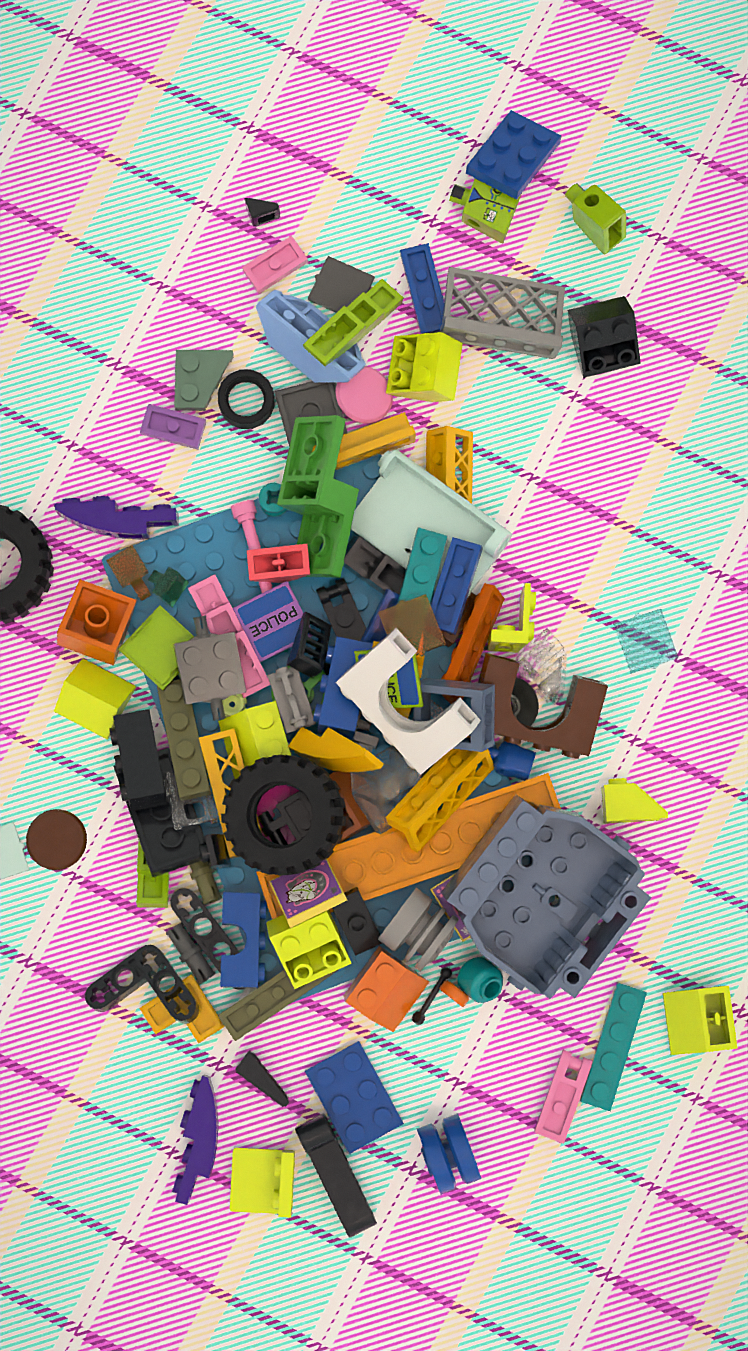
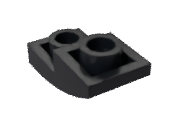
M205 835L203 837L204 844H199L202 863L208 862L209 869L230 867L231 862L224 835Z

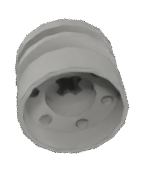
M416 887L378 940L392 951H396L404 943L408 944L410 947L404 960L408 962L417 951L422 957L414 967L421 972L426 965L435 961L452 938L455 925L459 919L452 915L445 926L441 924L439 920L446 909L442 907L433 916L429 915L427 912L433 899Z

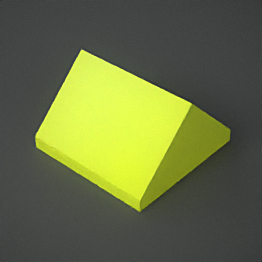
M82 659L64 680L54 712L108 740L110 737L109 728L115 727L113 716L123 713L136 686Z

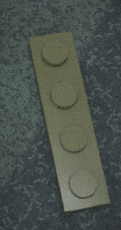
M180 679L171 681L164 690L157 686L179 798L181 801L211 795L192 703H184Z
M283 970L223 1011L218 1017L234 1041H237L339 970L294 989L286 971Z

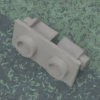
M282 667L277 669L275 673L267 675L286 733L316 724V722H313L314 716L299 671L292 667Z

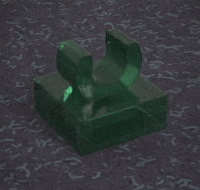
M168 567L164 575L154 570L148 578L155 586L152 593L172 608L189 584L179 572Z

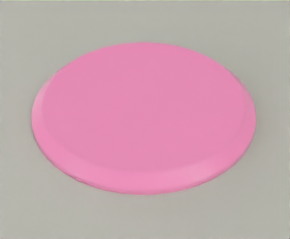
M367 366L349 382H337L335 391L336 400L342 412L350 419L366 424L377 422L387 415L392 406L393 396L386 394L388 380L376 369Z

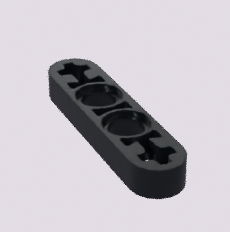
M187 888L175 891L170 900L172 910L221 974V961L217 960L213 955L214 946L224 942L230 947V955L238 954L240 951L196 893ZM181 894L185 897H192L190 906L194 911L199 906L203 910V912L194 915L189 923L185 917L190 916V913L185 908L178 909L177 907L180 903L178 897ZM200 918H207L212 924L211 932L205 936L198 935L194 928L195 922ZM234 988V989L244 990V989H246V988Z

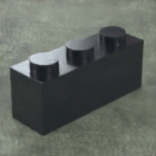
M150 709L113 716L115 727L109 728L112 746L118 745L120 755H115L114 759L117 774L123 773L125 780L124 783H119L122 802L128 801L131 811L167 805Z

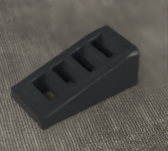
M304 612L286 665L311 678L320 674L326 659L332 625L308 612ZM311 624L319 628L321 633L312 629L309 625ZM308 633L318 638V641L310 638ZM306 643L316 647L315 650L308 647ZM304 652H306V653L312 655L313 657L310 658V657L304 655Z
M249 1050L235 1069L236 1073L282 1107H286L290 1102L287 1094L255 1053Z

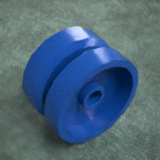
M458 1113L442 1120L446 1139H440L437 1128L432 1123L416 1128L423 1146L421 1148L423 1158L430 1176H434L440 1195L456 1188V1181L452 1169L455 1167L458 1168L461 1179L466 1184L482 1179Z

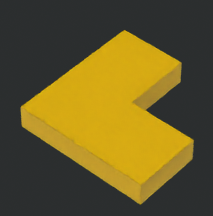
M191 974L183 979V982L198 1002L199 1014L193 1022L186 1025L199 1044L225 1026ZM172 986L171 988H169V989L166 990L165 992L171 991V990L174 988V986ZM158 996L139 1008L155 1034L176 1022ZM179 996L173 998L180 1006L181 1010L178 1013L187 1015L189 1013L188 1006L191 1003L185 1004Z

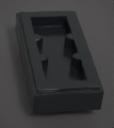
M358 887L345 892L347 901L332 908L355 956L382 944L378 940L380 933Z

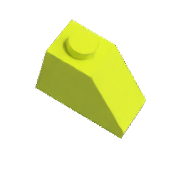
M627 778L608 779V784L601 787L604 824L661 821L668 818V812L637 784L627 783Z

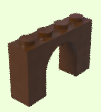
M485 653L478 683L495 685L494 734L503 735L504 741L521 745L522 740L533 743V748L541 751L550 752L551 747L562 750V755L570 758L579 759L580 754L590 755L608 689L607 684L573 674L566 704L561 714L547 725L538 727L528 726L516 719L511 707L512 691L520 663L514 659Z

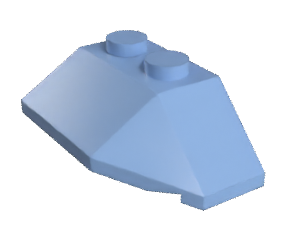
M274 289L257 303L256 309L269 346L314 383L349 382L364 369L366 363L361 357L357 343L326 366L321 364L303 347V344L330 319L310 302L294 296L283 295L281 291Z

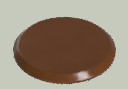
M61 809L48 810L38 815L30 824L26 834V846L29 855L38 865L49 870H63L73 866L80 860L87 845V833L81 820L71 812Z

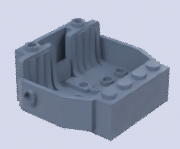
M517 794L441 892L446 901L460 910L458 915L480 954L510 975L507 980L522 991L526 987L534 994H542L549 999L555 995L559 988L563 989L573 998H576L652 898L637 886L645 876V872L641 870L637 858L628 852L632 846L617 835L612 840L576 812L541 804L535 809ZM523 856H531V863L529 865L521 864ZM505 880L513 882L511 889L504 890L502 888ZM552 895H557L559 898L558 903L555 905H549L548 903ZM600 919H602L603 921H602L601 924L599 925V924H598V921H599ZM589 936L590 938L584 945L582 942Z

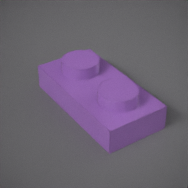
M148 404L140 433L144 436L199 450L206 426V419Z

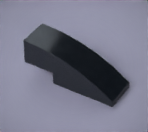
M353 536L347 545L343 566L383 595L386 589L400 594L406 569L387 554H382L360 536Z

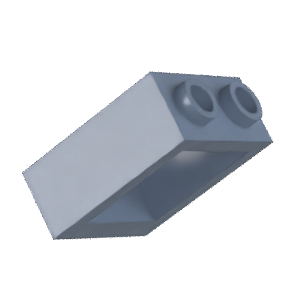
M425 678L420 681L424 706L414 707L413 721L431 720V693L471 697V710L481 721L471 733V738L463 739L453 749L483 752L494 746L495 685Z

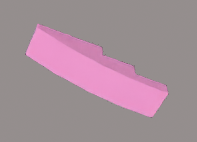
M214 574L188 587L201 615H206L210 633L219 635L235 632L246 687V693H241L243 698L269 686V679L216 575Z

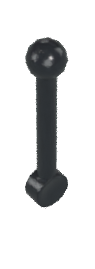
M444 967L441 969V977L420 1011L415 1012L412 1016V1021L415 1024L421 1025L425 1021L424 1014L439 992V987L446 979L452 976L450 968Z

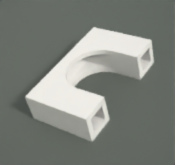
M395 628L348 669L336 683L340 687L342 694L360 708L364 718L373 723L382 732L386 742L394 746L404 756L407 765L416 769L421 775L471 734L481 720L461 698H458L441 714L429 721H413L405 718L395 710L388 697L387 687L389 678L417 652L413 645Z

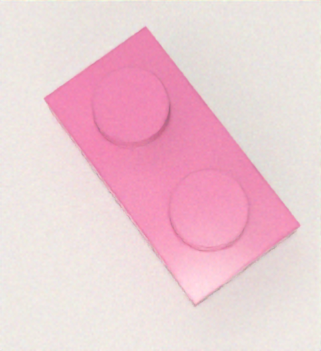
M291 235L244 265L242 270L255 290L260 294L307 264L308 258Z

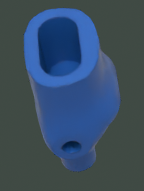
M506 741L502 742L498 749L488 748L491 758L494 760V770L498 774L523 781L528 780L536 752Z

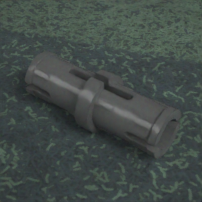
M182 922L166 932V935L181 955L179 959L182 963L186 962L198 980L199 985L216 974L200 952L202 948L195 944Z

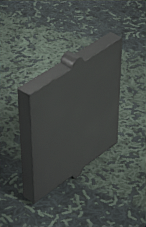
M327 256L320 273L315 275L316 282L307 299L337 313L343 306L348 307L361 293L364 292L366 294L370 290L375 276Z

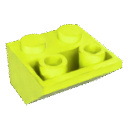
M443 332L394 336L386 394L427 402L455 401L463 343Z
M329 910L291 928L284 915L266 922L269 938L294 989L352 964Z
M729 986L662 993L670 1055L738 1049Z

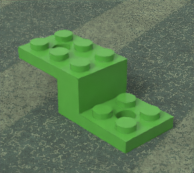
M338 415L296 417L278 497V506L303 515L297 545L308 544L311 575L305 577H341L359 489L333 478L346 421L345 418ZM323 543V547L319 551L320 545Z

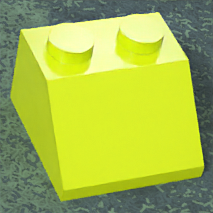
M276 701L245 709L218 721L221 732L235 728L244 766H251L255 763V760L263 757L268 758L273 755L292 756ZM230 737L223 739L228 756L233 750ZM234 755L230 762L237 765L236 757ZM232 768L234 779H237L240 773Z

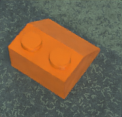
M79 579L58 628L57 645L114 666L120 652L118 649L125 640L137 600Z
M379 945L343 997L347 1004L368 1019L394 1032L429 984V981Z

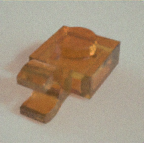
M133 545L106 560L122 588L131 584L141 601L151 596L150 591L141 578L149 572Z

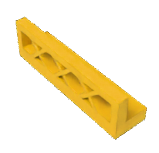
M406 413L398 414L344 434L335 470L415 443L416 432L413 425L410 426Z
M450 426L428 430L426 434V471L471 504L473 432ZM456 437L463 438L461 453H459L455 446ZM457 466L462 472L460 483L455 476V468Z
M235 728L199 737L223 835L227 828L226 824L221 822V814H225L226 805L222 803L224 795H227L226 789L230 791L231 788L224 784L222 775L228 765L238 770L239 773L245 767ZM230 737L233 750L226 760L216 753L213 741ZM234 755L236 757L237 765L230 762ZM218 759H219L220 761L224 762V765L222 766L221 769H220V765H219ZM257 816L258 827H259V829H260V831H261L260 824H259V820H258V816ZM224 835L229 857L231 859L237 858L231 850L234 847L231 841H227Z
M451 749L430 768L386 816L388 825L405 833L412 850L418 852L494 769L489 749L483 752ZM482 761L483 765L476 771L477 765ZM462 783L460 790L457 792L458 786ZM443 803L441 811L437 814L438 808ZM423 825L421 833L417 836L416 832Z

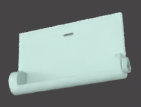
M395 449L392 452H385L378 462L380 477L355 509L351 530L382 553L390 556L405 569L407 568L418 527L447 535L434 591L436 590L452 537L482 545L483 550L468 594L469 596L508 545L512 533L399 450Z

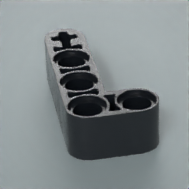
M325 1113L296 1126L295 1131L306 1154L309 1155L348 1237L351 1238L377 1225L376 1218Z

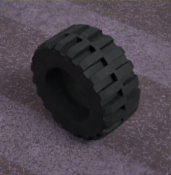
M0 505V539H6L14 544L21 556V566L16 578L8 586L0 589V621L8 624L14 622V618L19 615L24 618L30 614L28 610L33 605L38 607L43 600L40 597L43 592L48 593L51 586L49 577L53 576L54 567L51 564V559H53L51 549L48 547L44 535L34 522L29 520L20 511H12L8 506Z
M273 755L272 757H263L255 760L253 765H247L240 771L241 775L237 779L233 778L228 786L231 788L229 795H224L222 804L226 805L225 814H221V822L226 824L227 831L224 832L226 840L231 841L234 846L231 850L237 857H242L246 865L251 868H257L262 873L269 875H293L314 869L321 864L320 862L331 856L334 852L333 848L336 844L340 843L343 836L341 830L342 826L346 824L343 808L346 806L344 798H341L339 794L340 788L337 782L329 777L330 773L324 768L317 766L313 761L297 756ZM281 785L292 786L302 791L308 798L312 808V822L307 834L299 841L289 845H279L266 839L257 823V807L262 796L268 790Z

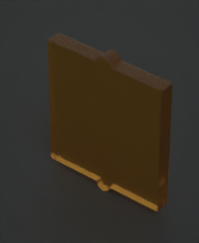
M426 594L406 602L400 600L398 605L378 612L386 634L388 635L397 628L417 650L416 656L422 657L425 655V652L446 645Z

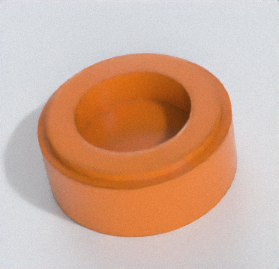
M445 980L439 987L443 993L461 1007H464L470 1000L469 996L449 980Z

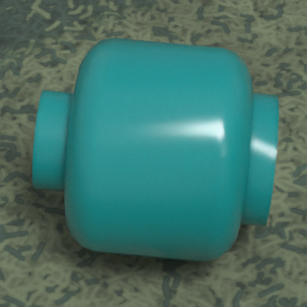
M475 957L463 964L457 976V983L460 989L477 1003H486L494 1000L501 993L503 975L487 959Z

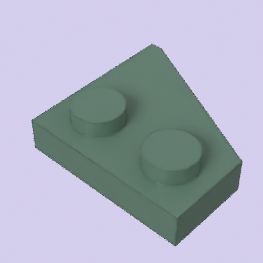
M176 350L175 411L206 410L212 399L213 392L218 388L227 366L234 358L233 350Z

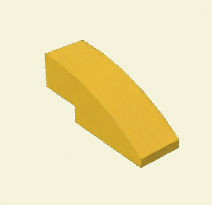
M302 727L288 745L300 757L315 762L319 767L333 771L366 772L381 769L384 765L367 749L329 727L321 737Z

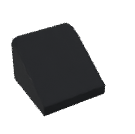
M244 198L245 207L253 227L280 218L278 203Z

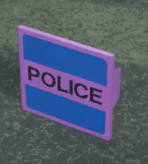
M287 581L233 608L260 662L293 646L303 611Z

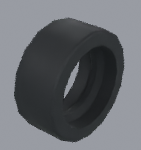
M241 369L230 373L221 382L217 392L218 406L223 418L232 426L240 429H254L263 425L271 417L275 407L274 391L269 380L261 373L251 369ZM249 382L261 389L264 395V402L262 408L256 414L241 416L231 409L229 395L236 385Z

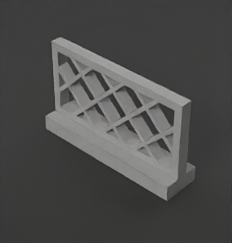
M449 267L440 332L463 344L555 359L562 348L563 341L561 328L565 287ZM454 277L466 279L471 288L461 294L454 286ZM486 283L494 284L500 293L490 299L481 287ZM515 288L523 289L529 298L519 304L510 292ZM474 291L485 302L475 310L465 299ZM544 293L557 295L556 304L550 309L539 298ZM502 297H505L513 306V309L504 315L494 304ZM532 301L542 312L534 320L523 309ZM458 302L469 313L463 318L450 316L451 307ZM489 307L498 319L493 323L484 322L478 314ZM518 312L527 324L522 328H516L507 319ZM546 317L554 326L553 334L542 332L536 324Z

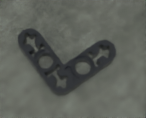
M145 945L93 982L85 992L86 1003L95 1011L105 1012L148 982L176 1021L188 1024L193 1022L199 1014L198 1002L164 953L154 945ZM149 953L152 956H156L154 961L161 969L157 973L149 964H145L147 962L145 956ZM126 970L133 973L132 982L128 986H120L118 983L119 974ZM166 976L174 977V988L169 992H162L159 988L160 981ZM111 981V984L119 992L115 994L112 990H110L111 987L107 985V983ZM99 990L103 993L107 992L104 995L105 1001L103 1003L95 1001L97 999L95 993ZM179 996L185 1004L191 1003L188 1006L189 1013L187 1015L178 1013L181 1009L173 998Z

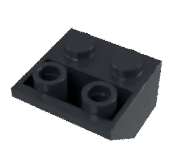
M625 296L567 310L571 337L583 378L641 364L635 313Z

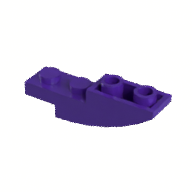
M96 496L92 498V501L80 502L79 498L62 499V503H54L57 514L70 523L85 530L114 538L150 539L149 528L179 526L177 509L171 508L169 504L154 505L153 509L141 510L139 506L123 507V511H118L116 501L110 500L109 496Z
M205 1074L202 1075L201 1080H194L189 1096L194 1098L191 1111L185 1109L180 1123V1128L185 1129L183 1137L194 1140L193 1145L187 1144L182 1162L187 1163L184 1174L177 1175L172 1190L173 1193L177 1194L175 1202L188 1205L198 1175L210 1178L216 1158L219 1130L218 1106L211 1077Z

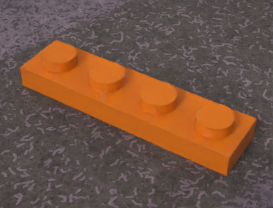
M484 583L480 593L475 597L474 608L470 618L464 623L462 637L458 646L454 648L451 655V663L441 679L463 682L471 681L491 629L505 600L495 585ZM442 694L450 704L454 703L458 698L462 700L464 696Z

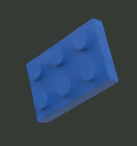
M510 110L467 164L465 174L517 200L560 145L562 135Z
M360 1041L305 1070L310 1083L349 1154L404 1124Z

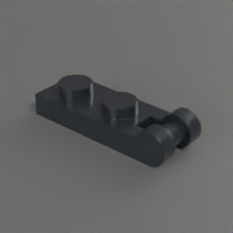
M344 577L336 580L335 585L328 588L322 586L316 589L335 636L360 641L366 627ZM341 595L344 603L333 607L330 599Z

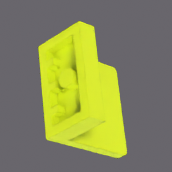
M524 583L520 593L518 631H515V626L498 625L497 629H491L488 637L487 651L524 653L527 645H531V641L534 640L535 623L529 622V615H533V610H535L536 592H531V583Z
M234 1148L232 1154L230 1211L278 1214V1217L291 1218L295 1150Z

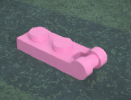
M562 1050L534 1133L564 1144L585 1086L592 1060L585 1057L579 1059L573 1057L572 1052ZM567 1068L578 1071L575 1080L564 1077Z

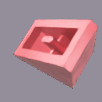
M308 544L247 550L249 581L284 583L311 575Z

